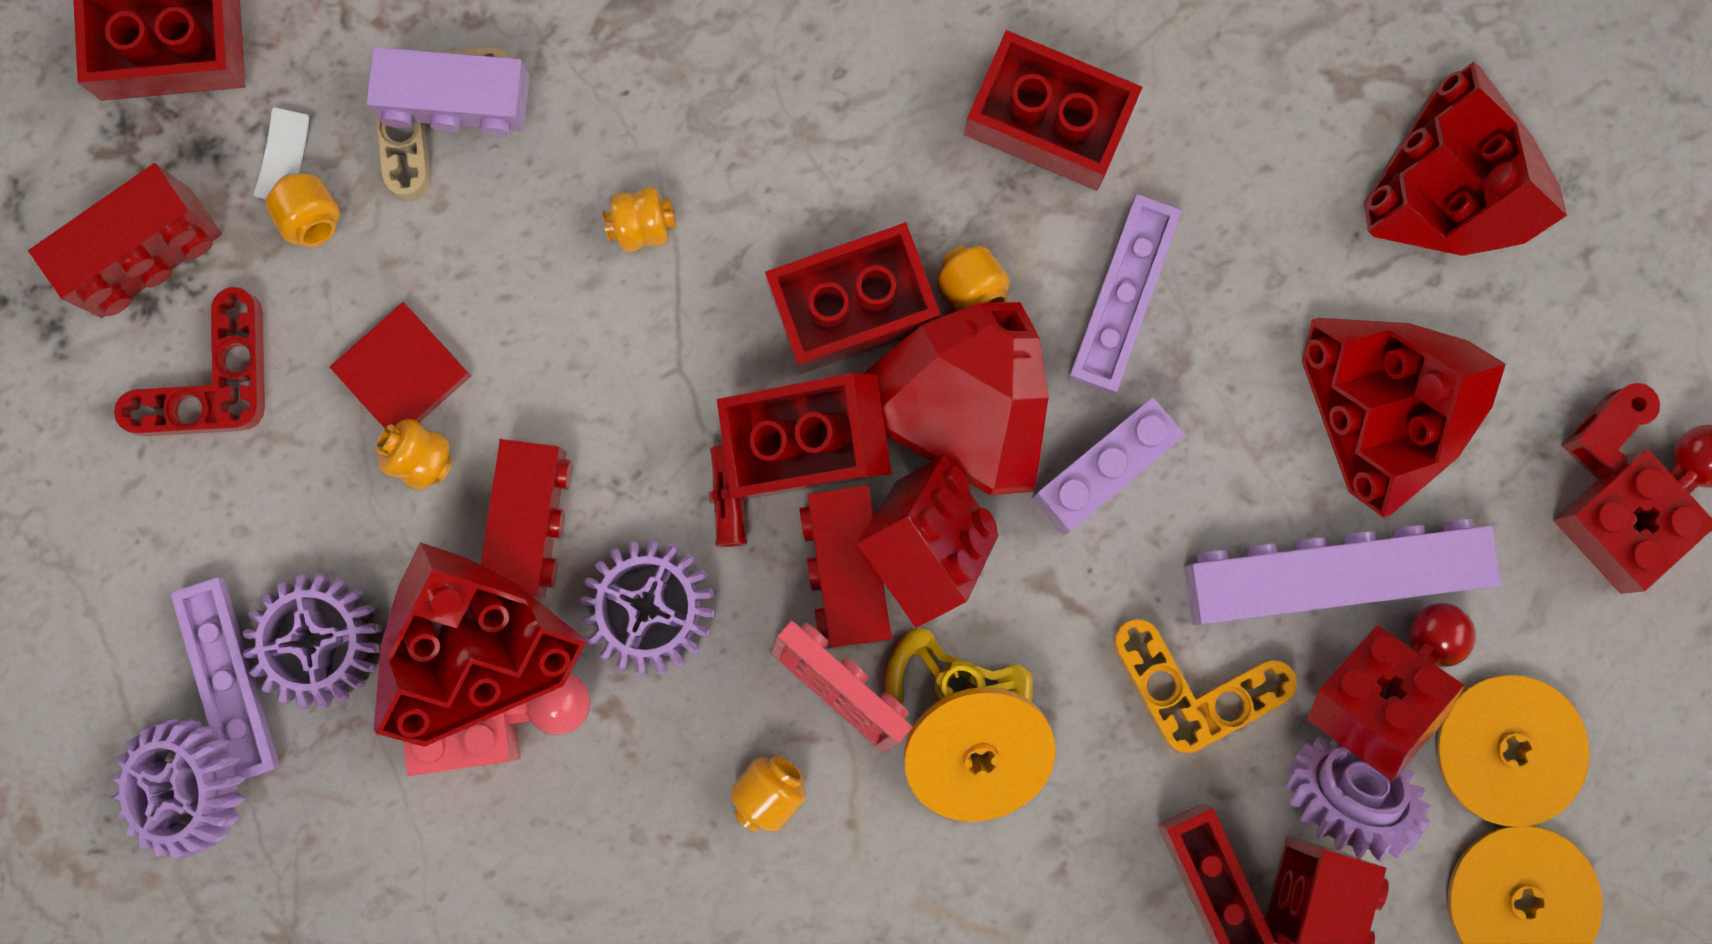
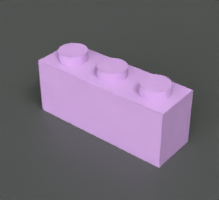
M373 47L366 105L381 120L382 124L390 127L410 128L412 122L428 123L431 128L443 132H459L460 127L464 126L479 128L480 132L487 135L508 136L510 130L524 131L530 74L522 59Z
M1152 397L1042 488L1032 499L1064 536L1186 435L1155 398Z

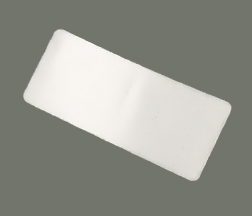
M276 107L272 109L265 153L253 193L255 197L266 199L270 190L280 178L289 174H299L309 125V116L307 114Z

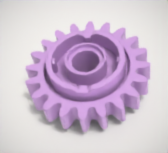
M1317 737L1313 746L1306 743L1299 755L1297 754L1287 772L1290 778L1286 783V789L1294 792L1290 805L1306 809L1300 818L1301 822H1315L1319 826L1316 836L1323 838L1329 835L1335 839L1334 845L1338 851L1343 849L1345 845L1353 846V851L1357 858L1361 859L1366 850L1369 849L1378 861H1382L1388 852L1398 859L1405 849L1413 850L1430 823V820L1425 816L1431 806L1420 800L1425 793V789L1421 786L1409 784L1414 776L1412 771H1402L1392 782L1334 739H1332L1330 744L1322 737Z

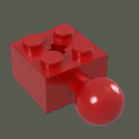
M1712 425L1696 426L1679 438L1673 454L1675 466L1670 471L1663 466L1649 449L1628 454L1626 456L1629 460L1616 474L1597 479L1553 519L1556 525L1620 594L1645 592L1712 531V517L1690 495L1697 487L1712 488ZM1635 523H1637V528H1636V530H1635V528H1634V526H1633Z
M1436 603L1420 610L1412 620L1409 629L1411 648L1376 625L1318 690L1307 720L1392 782L1450 715L1464 687L1463 683L1439 668L1451 667L1463 662L1471 654L1476 643V629L1472 619L1464 610L1455 605Z

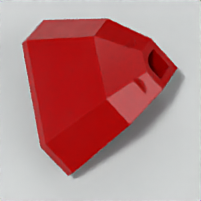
M1475 61L1463 70L1453 72L1447 76L1439 88L1434 90L1364 202L1367 230L1373 237L1459 256L1525 244L1567 216L1560 185L1535 139Z
M1021 302L976 303L925 323L862 373L877 375L886 436L929 461L945 455L952 467L956 466L964 473L969 484L988 495L1028 493L1034 490L1038 475L1049 396L1040 337Z
M1320 317L1311 320L1302 359L1305 373L1348 492L1383 518L1391 516L1459 458L1492 409L1506 363L1468 340L1411 323Z
M420 542L398 585L381 642L374 719L375 733L426 747L563 687L587 642L584 637L521 586L466 557Z

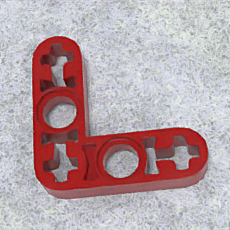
M229 287L220 291L213 299L211 305L212 385L127 391L119 397L114 408L115 420L120 428L140 436L245 431L258 425L264 416L263 312L258 299L238 287ZM236 300L247 307V313H241L238 316V329L244 333H249L248 338L236 335L226 337L227 332L236 334L235 319L226 315L227 309L235 308ZM245 346L250 354L249 364L242 371L231 372L226 365L228 352L234 347ZM227 380L241 383L250 381L249 387L239 384L240 398L250 404L249 410L241 411L239 420L237 415L228 411L229 405L237 404L238 389L227 385ZM196 397L201 402V415L193 423H183L178 416L179 405L186 398ZM141 401L142 405L149 408L163 409L165 418L159 415H147L142 417L140 424L138 420L131 418V411L138 410Z

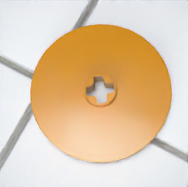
M1493 676L1478 681L1460 693L1450 715L1439 727L1436 742L1439 770L1445 785L1453 797L1475 816L1502 826H1532L1543 823L1560 814L1573 802L1580 792L1589 767L1590 748L1588 735L1575 707L1554 687L1527 676ZM1507 739L1511 742L1522 743L1523 748L1517 752L1518 762L1515 759H1504L1503 752L1508 749Z
M982 687L956 692L928 708L916 721L907 737L903 762L908 784L923 805L949 819L978 822L1008 815L1032 800L1046 784L1052 772L1056 747L1054 735L1047 718L1033 702L1020 694L1006 689ZM988 751L989 756L985 759L980 756L975 757L973 760L971 759L970 755L974 752L983 755Z
M1507 826L1486 833L1464 851L1450 878L1448 910L1453 929L1461 944H1593L1601 924L1603 909L1602 893L1593 867L1573 843L1547 829L1535 826ZM1523 890L1526 894L1535 897V905L1527 907V915L1523 910L1517 909L1514 906L1515 900L1523 897Z

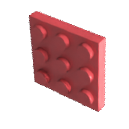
M791 620L777 636L771 655L882 753L900 743L913 727L905 720V717L909 714L905 707L888 693H884L879 697L864 684L869 677L854 662L846 657L841 663L825 650L829 642L814 627L805 622L800 628Z

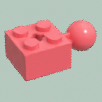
M570 673L563 687L426 747L403 741L407 776L520 759L516 724L532 722L540 731L550 735L571 733L583 724L589 714L591 699L588 688L578 676Z

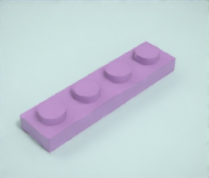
M1138 194L1135 195L1069 374V379L1112 395L1117 393L1183 210Z
M216 577L171 592V599L210 728H217V740L231 741L227 751L228 756L241 758L234 766L236 775L249 779L281 768L255 679L249 674L251 670L249 659L243 655L246 649L225 578Z

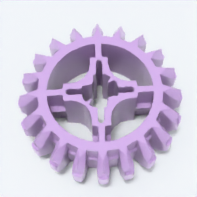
M650 540L647 555H642L640 544L637 541H631L629 543L631 558L626 559L618 548H614L610 553L617 564L611 569L608 564L601 560L595 564L596 569L605 575L602 582L589 577L585 579L584 584L589 588L596 589L597 594L595 598L581 597L579 604L585 607H594L595 614L582 617L580 622L582 626L598 625L599 630L590 634L587 641L590 645L598 644L603 640L608 642L599 655L603 660L610 659L617 651L621 653L617 660V669L625 671L632 658H635L637 675L646 674L648 660H653L654 669L657 674L666 673L667 668L664 658L666 656H670L672 662L677 667L685 664L684 657L679 651L683 646L689 652L698 654L700 647L690 639L694 632L703 637L710 636L711 630L698 625L700 616L714 618L716 611L711 608H701L700 600L711 599L715 594L713 589L697 590L696 585L708 577L704 570L697 571L691 576L687 573L695 563L693 556L687 555L679 564H676L675 560L679 551L677 546L670 544L664 556L661 557L659 556V542L657 540ZM649 566L657 567L653 577H650L646 585L640 590L628 591L616 586L622 577L635 569ZM671 573L679 579L685 589L688 600L687 616L673 610L666 602L665 595L669 586L667 582ZM647 594H654L653 603L660 607L661 611L669 614L670 618L668 619L660 615L654 618V616L648 615L649 621L643 622L641 620L642 611L636 608L635 604L627 601L626 597L628 596L636 600L640 598L647 600ZM609 600L621 604L629 613L630 620L626 630L628 634L625 641L617 635L611 624ZM665 623L680 629L675 638L661 647L649 650L638 649L643 637L646 638L649 630L656 624Z
M317 573L313 582H311L308 575H296L294 587L288 581L278 582L277 592L279 598L270 593H264L260 596L267 610L265 612L251 610L248 613L249 617L259 622L258 628L245 629L242 634L247 639H255V647L244 650V657L258 658L259 663L252 667L249 674L252 677L268 675L263 682L261 690L265 693H272L279 689L278 702L289 704L296 697L297 707L299 709H308L313 700H315L319 708L330 707L332 695L338 701L348 700L350 696L347 684L355 689H362L366 683L358 671L374 672L377 665L366 659L368 652L380 653L381 647L379 643H369V635L378 634L382 631L381 624H366L365 620L376 612L373 605H364L357 608L363 599L364 593L359 589H354L346 594L348 588L347 580L337 578L330 585L327 574ZM321 599L335 607L344 618L347 626L340 628L330 627L325 622L323 612L317 611L316 600ZM298 607V611L293 613L294 626L292 631L288 635L279 638V632L284 620ZM311 633L333 636L332 638L321 640L320 646L313 645L316 649L294 646V644L306 642V637L312 636ZM349 643L347 654L342 664L329 676L328 670L332 669V655L339 646ZM280 655H296L302 663L303 671H309L310 682L303 681L293 675L284 665Z
M170 719L162 721L161 724L149 725L145 729L140 730L139 736H134L133 739L126 741L128 751L116 757L122 770L111 776L119 784V791L111 798L120 801L122 807L121 812L116 818L129 822L125 836H139V849H153L156 857L172 856L173 858H185L195 855V853L199 854L210 850L213 846H216L218 841L230 835L229 826L241 819L234 807L246 800L245 797L237 792V785L241 784L246 778L236 775L234 766L241 758L229 757L227 754L231 741L217 740V728L202 727L201 721L192 719ZM174 751L176 753L174 760L171 762L164 761L168 753ZM189 813L193 816L188 825L181 823L183 815Z

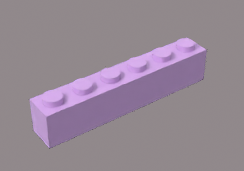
M1463 519L1442 523L1444 532L1425 534L1424 525L1393 529L1395 538L1376 540L1375 531L1344 535V545L1327 547L1326 538L1324 537L1295 541L1296 551L1277 553L1276 544L1247 547V557L1228 559L1227 550L1197 554L1198 563L1184 567L1192 624L1200 625L1502 586L1493 527L1475 528L1473 519Z

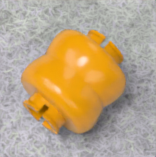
M652 186L644 187L634 193H616L610 198V211H602L603 222H607V225H604L608 240L610 242L617 240L621 250L627 253L638 251L645 246H663L669 242V228H677L676 217H673L675 212L671 198L667 197V199L662 200L659 190Z
M404 419L396 426L388 425L376 442L375 452L379 454L378 467L380 471L386 476L401 479L405 485L413 490H425L432 484L438 485L440 481L445 479L452 465L450 464L452 457L449 456L450 444L445 436L433 431H427L421 423L414 419Z

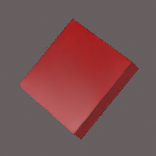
M404 302L330 366V369L384 429H387V426L390 424L396 426L404 419H414L420 423L471 377V374Z

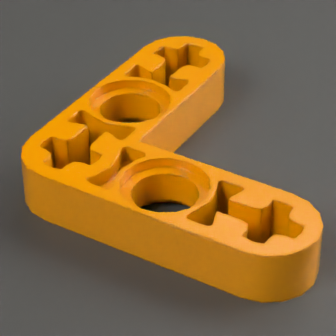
M1133 619L1122 623L1113 635L1115 653L1163 741L1169 748L1177 752L1193 753L1201 750L1285 704L1293 697L1297 690L1295 672L1290 666L1281 661L1267 660L1257 663L1194 697L1161 635L1153 624L1146 620ZM1131 628L1136 633L1146 632L1149 640L1143 644V647L1149 658H1154L1158 653L1162 658V663L1147 666L1139 675L1134 666L1136 664H1143L1144 661L1139 652L1136 650L1127 651L1124 647V643L1130 639L1127 631ZM1267 669L1271 674H1281L1284 681L1278 684L1280 694L1276 696L1272 691H1265L1256 695L1253 698L1260 706L1254 709L1252 698L1241 686V683L1247 680L1248 688L1254 689L1266 681L1264 672ZM1158 671H1164L1169 674L1174 682L1172 695L1162 701L1152 698L1147 689L1149 677ZM1225 692L1236 694L1242 704L1240 715L1232 721L1221 719L1215 709L1217 698ZM1182 698L1187 706L1177 708L1179 714L1184 721H1195L1197 728L1191 732L1194 740L1189 744L1185 739L1179 738L1175 740L1173 732L1178 729V723L1173 714L1168 713L1162 719L1159 713V709L1172 707Z

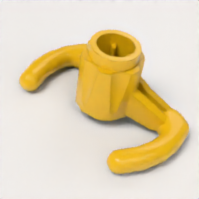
M924 628L908 630L896 644L887 664L884 681L885 693L891 695L901 705L904 702L903 679L905 668L909 658L919 654L935 677L934 690L939 700L954 694L949 684L953 677L958 678V675L966 678L968 689L982 687L1010 689L1031 702L1033 698V677L1023 666L1009 664L1007 667L995 671L976 666L968 661L945 654L936 642L935 635ZM935 655L938 660L948 664L944 665L940 670L932 657ZM985 678L989 680L997 679L998 683L986 686Z

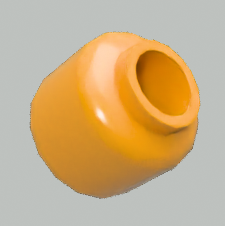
M300 173L283 176L275 183L266 197L265 208L282 238L288 243L305 247L319 246L329 240L335 233L340 219L339 207L324 182L315 175Z
M960 246L945 256L942 262L944 267L938 276V287L956 311L976 303L1008 301L1009 296L1007 292L1010 288L1011 279L988 248L982 246L970 248Z
M774 755L771 758L759 757L753 760L731 789V799L736 808L734 812L736 819L745 828L753 832H757L759 829L770 832L781 830L805 801L806 792L803 787L805 778L801 771L793 763L778 755Z

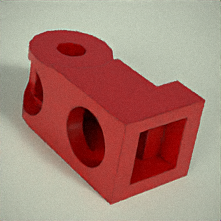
M1642 383L1629 384L1622 389L1612 391L1603 398L1561 446L1597 479L1616 474L1629 460L1619 450L1620 447L1638 427L1651 423L1659 414L1660 400L1653 388Z

